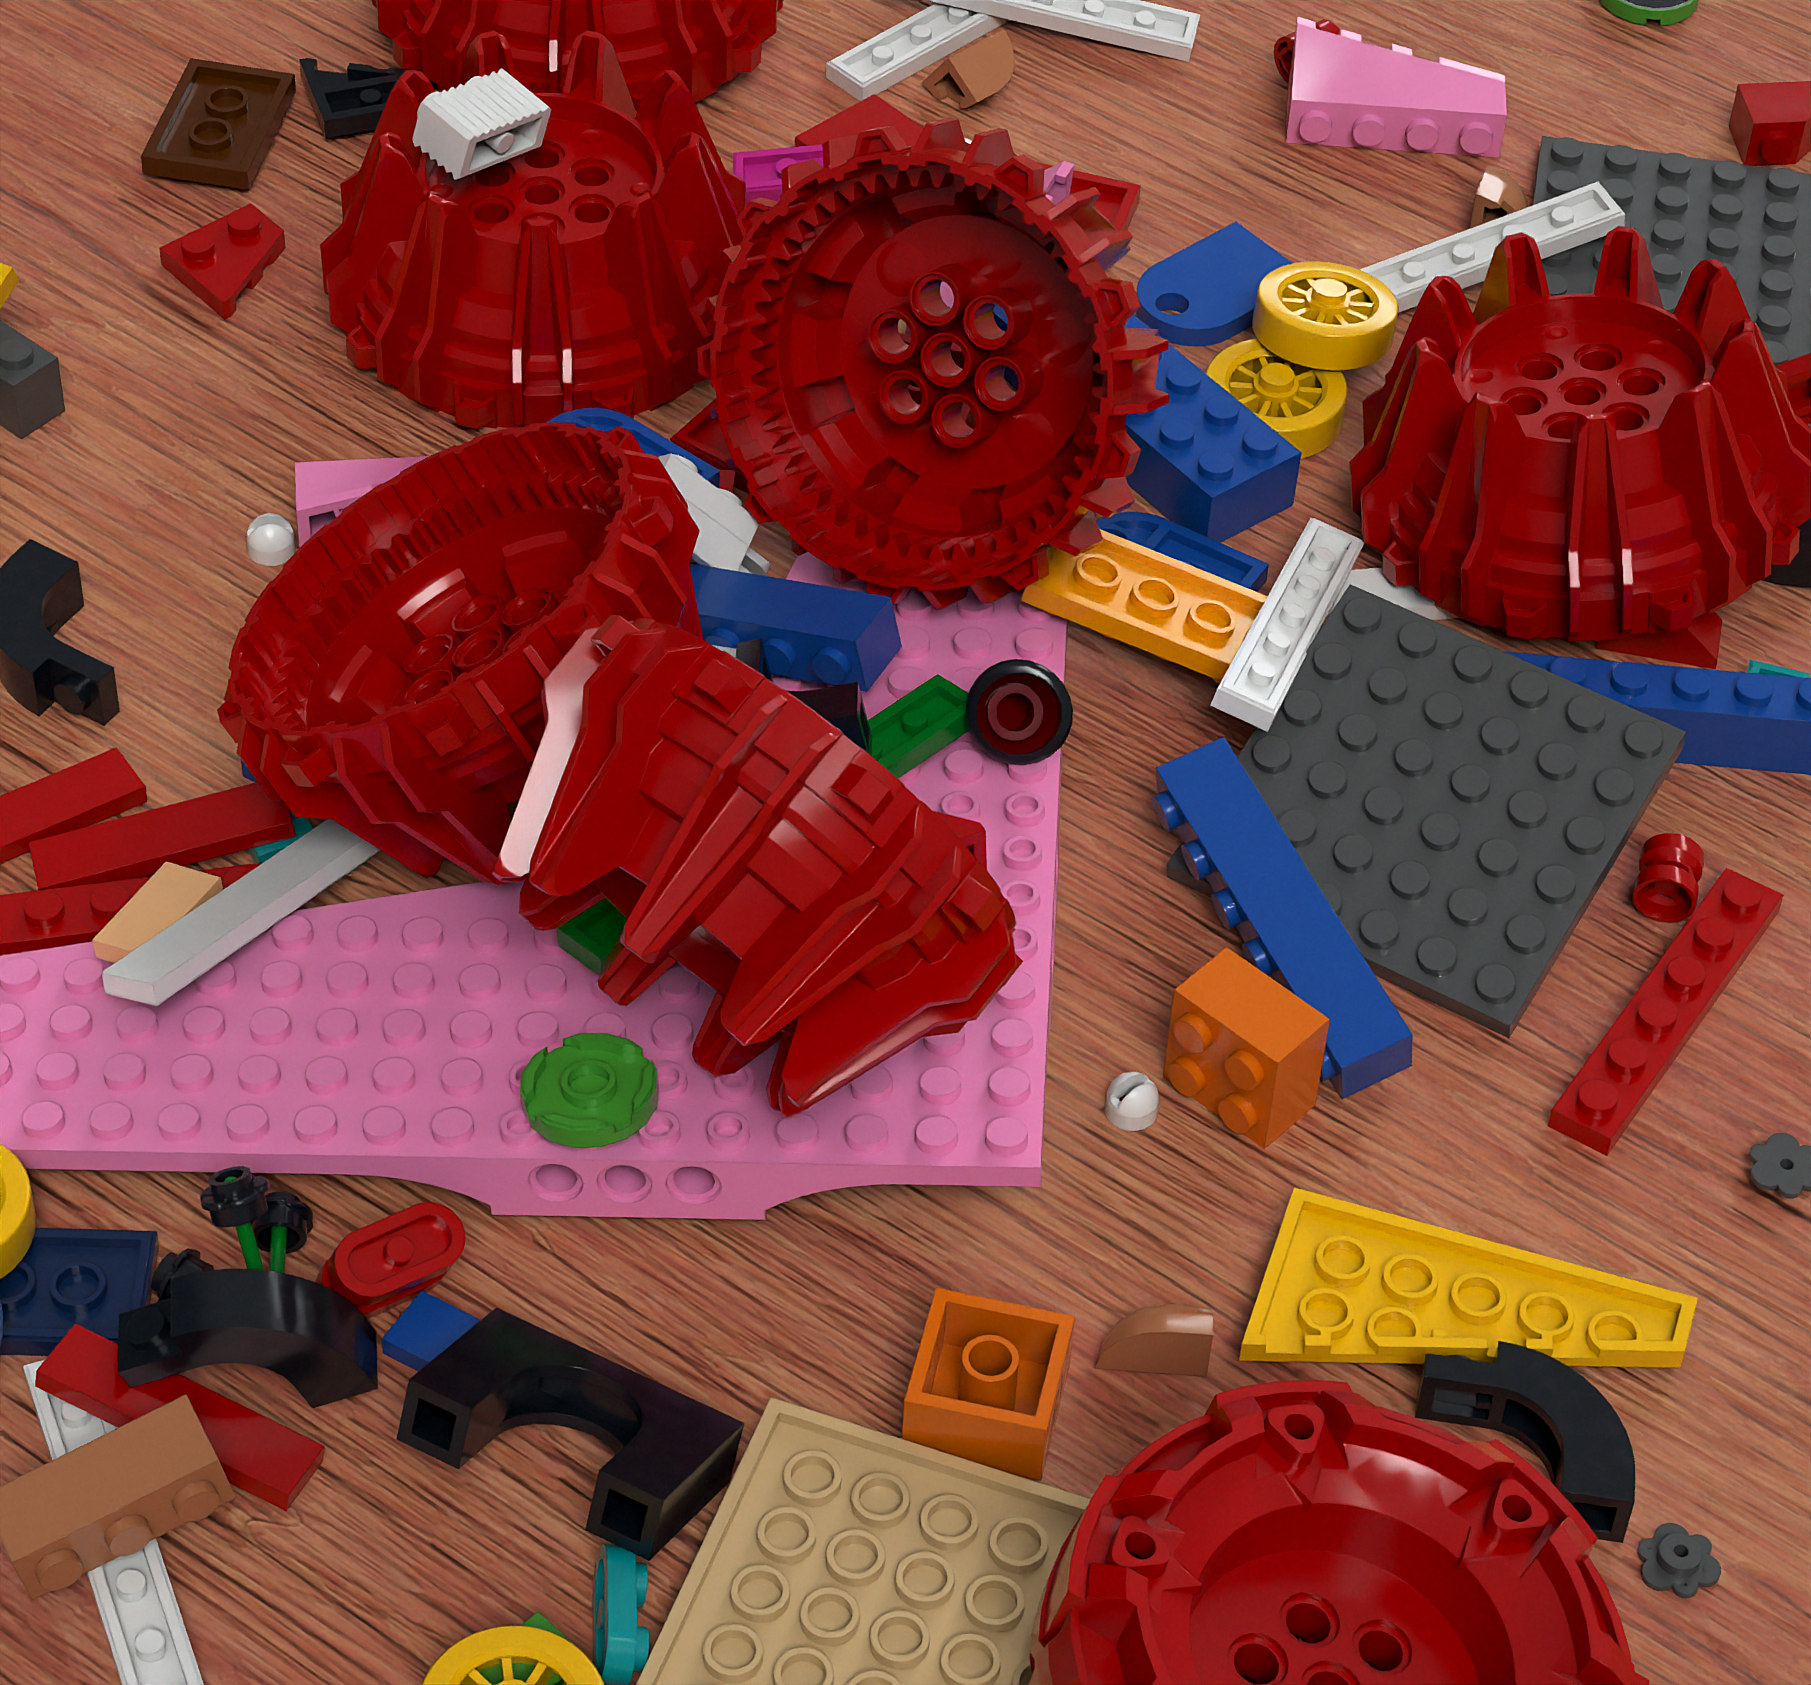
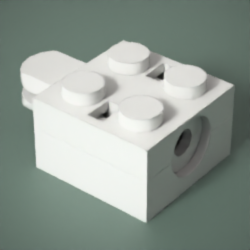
M672 453L659 456V460L687 502V510L700 530L690 563L766 576L770 563L749 547L759 523L750 512L742 507L741 500L733 493L715 487L699 475L698 468L690 460Z

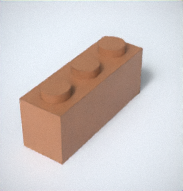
M185 1394L0 1486V1538L12 1565L31 1599L34 1600L49 1591L61 1590L72 1585L81 1575L119 1556H127L138 1552L149 1541L187 1522L198 1521L209 1516L217 1507L235 1499L236 1496Z

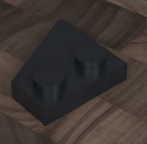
M299 59L300 76L325 138L351 136L358 132L375 130L391 90L398 78L408 70L399 68L377 69L371 65L349 63L347 73L318 70L317 59Z

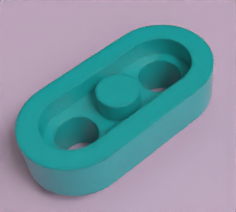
M609 1544L601 1545L594 1571L592 1594L593 1664L599 1671L604 1685H629L633 1672H642L648 1660L649 1630L648 1627L637 1626V1607L642 1608L646 1598L648 1568L646 1563L636 1562V1554L617 1545Z

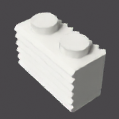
M501 68L497 73L493 71L489 76L486 74L483 77L475 76L468 80L465 85L460 83L456 89L452 86L448 92L445 90L442 92L436 91L426 96L417 111L418 118L412 140L415 147H421L422 153L428 152L430 160L436 159L438 167L444 165L446 173L452 172L453 178L456 180L541 147L552 109Z

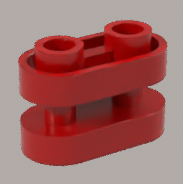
M434 1202L416 1204L353 1231L344 1237L319 1271L316 1283L332 1289L345 1297L369 1319L416 1298L421 1290L426 1293L431 1291L462 1254L466 1241L464 1226L459 1217L442 1204Z

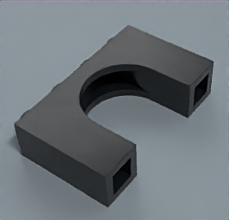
M496 1307L409 1379L396 1440L460 1469L495 1437L515 1427L531 1424H550L576 1429L592 1435L610 1446L617 1454L599 1470L585 1530L650 1561L730 1482L744 1422Z

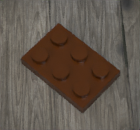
M190 58L141 155L143 174L167 177L173 180H187L219 185L224 188L249 190L296 92L295 74Z

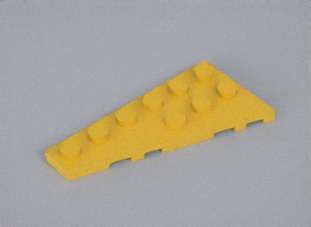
M1294 1187L1241 1344L1239 1361L1424 1364L1425 1355L1433 1354L1440 1356L1460 1355L1475 1361L1493 1363L1498 1341L1536 1350L1567 1366L1680 1368L1698 1298Z

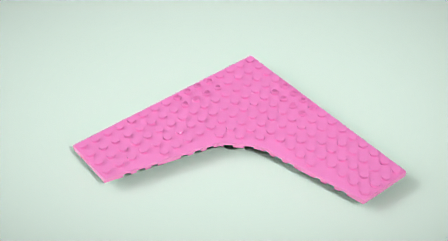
M809 552L797 556L786 577L787 580L868 593L863 580L854 578L841 585L834 581L833 567ZM969 586L967 597L945 608L934 609L922 591H918L917 587H912L904 600L893 605L902 648L867 692L860 691L867 718L869 720L937 674L969 693L971 686L980 674L988 667L1006 660H1030L1041 664L1054 672L1065 685L1068 620L1060 616L1048 614L1040 608L1022 602L1021 598L1025 588L1019 591L1014 588V591L992 603L982 604ZM772 675L773 683L788 691H809L833 687L832 685ZM968 731L898 778L919 800L923 801L932 811L982 824L986 830L987 871L1001 888L1002 895L1009 901L1016 920L1013 933L1015 953L1023 962L1008 982L994 996L976 1020L967 1021L959 1033L922 1037L808 1109L788 1118L781 1116L770 1107L766 1092V1086L781 1039L737 1072L715 1078L694 1061L692 1052L694 1041L716 990L691 973L679 962H676L627 1006L614 1002L598 987L599 975L558 946L556 929L537 930L518 913L520 891L525 881L523 880L502 885L477 882L295 910L158 1006L106 994L101 972L114 963L96 958L93 942L1 955L0 1144L13 1152L22 1162L25 1169L219 1172L231 1167L244 1166L248 1167L251 1173L349 1174L398 1178L449 1189L490 1205L492 1215L766 1220L767 1209L783 1202L826 1190L854 1186L911 1184L1041 1187L1049 1030L1051 1029L1060 851L1062 747L1052 756L1038 763L1027 765L1008 764L996 760L985 753L974 741L970 731ZM608 1033L629 1039L642 1048L643 1056L650 1063L652 1059L657 1069L659 1083L658 1107L648 1123L625 1140L603 1147L572 1148L548 1141L532 1129L526 1119L520 1097L522 1072L536 1053L547 1047L548 1053L562 1047L563 1038L576 1034Z

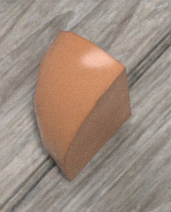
M1005 28L947 58L922 82L923 85L936 99L942 100L948 97L956 103H960V108L972 106L999 92L1011 80L1015 67L1013 45Z
M1487 165L1475 195L1470 229L1529 207L1528 199L1521 186L1504 170Z
M1176 1304L1142 1307L1119 1320L1102 1341L1095 1369L1207 1377L1213 1339V1313H1210L1211 1308Z

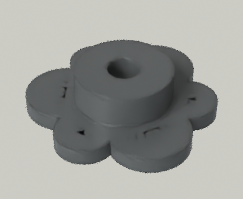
M1776 1133L1768 1138L1766 1145L1756 1144L1751 1148L1749 1159L1754 1165L1751 1168L1750 1178L1757 1187L1764 1190H1776L1781 1196L1789 1199L1798 1197L1802 1190L1811 1191V1146H1800L1793 1136L1786 1133Z
M1675 1523L1660 1525L1655 1531L1654 1539L1642 1540L1637 1550L1638 1557L1644 1562L1641 1571L1643 1582L1656 1591H1667L1672 1588L1673 1592L1681 1598L1695 1596L1698 1587L1715 1585L1721 1575V1566L1710 1555L1712 1544L1708 1538L1699 1534L1690 1536L1686 1529Z

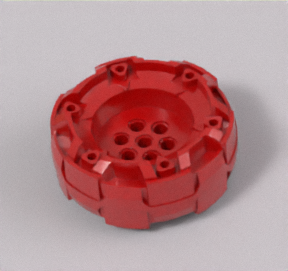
M1292 1380L1248 1385L1216 1394L1204 1416L1178 1426L1134 1455L1112 1475H1105L1088 1506L1080 1515L1063 1543L1041 1595L1031 1633L1029 1659L1032 1677L1028 1685H1649V1679L1635 1672L1621 1618L1605 1582L1589 1558V1554L1598 1537L1576 1508L1529 1462L1498 1439L1489 1442L1464 1441L1445 1430L1417 1418L1375 1406L1360 1394L1353 1393L1347 1382ZM1292 1634L1302 1637L1308 1643L1298 1640ZM1364 1661L1369 1662V1663H1372V1664H1373L1374 1666H1376L1379 1670L1373 1669V1668L1370 1667L1368 1664H1366ZM1240 1674L1252 1678L1257 1684L1246 1681Z

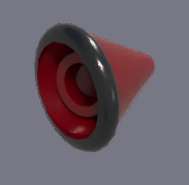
M1012 659L1001 661L988 667L977 677L970 688L966 700L965 717L974 741L985 753L996 760L1008 764L1027 765L1038 763L1052 756L1062 747L1069 736L1073 723V707L1065 685L1054 672L1030 660Z

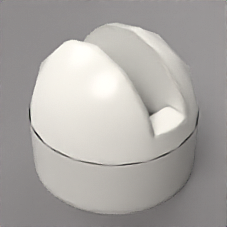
M268 512L256 517L250 523L246 535L247 551L249 557L254 562L265 566H276L287 562L295 554V535L287 519L278 514Z
M1127 1072L1118 1075L1111 1082L1106 1093L1105 1114L1107 1119L1114 1126L1126 1131L1143 1130L1155 1122L1159 1107V1094L1156 1085L1145 1074L1139 1072Z

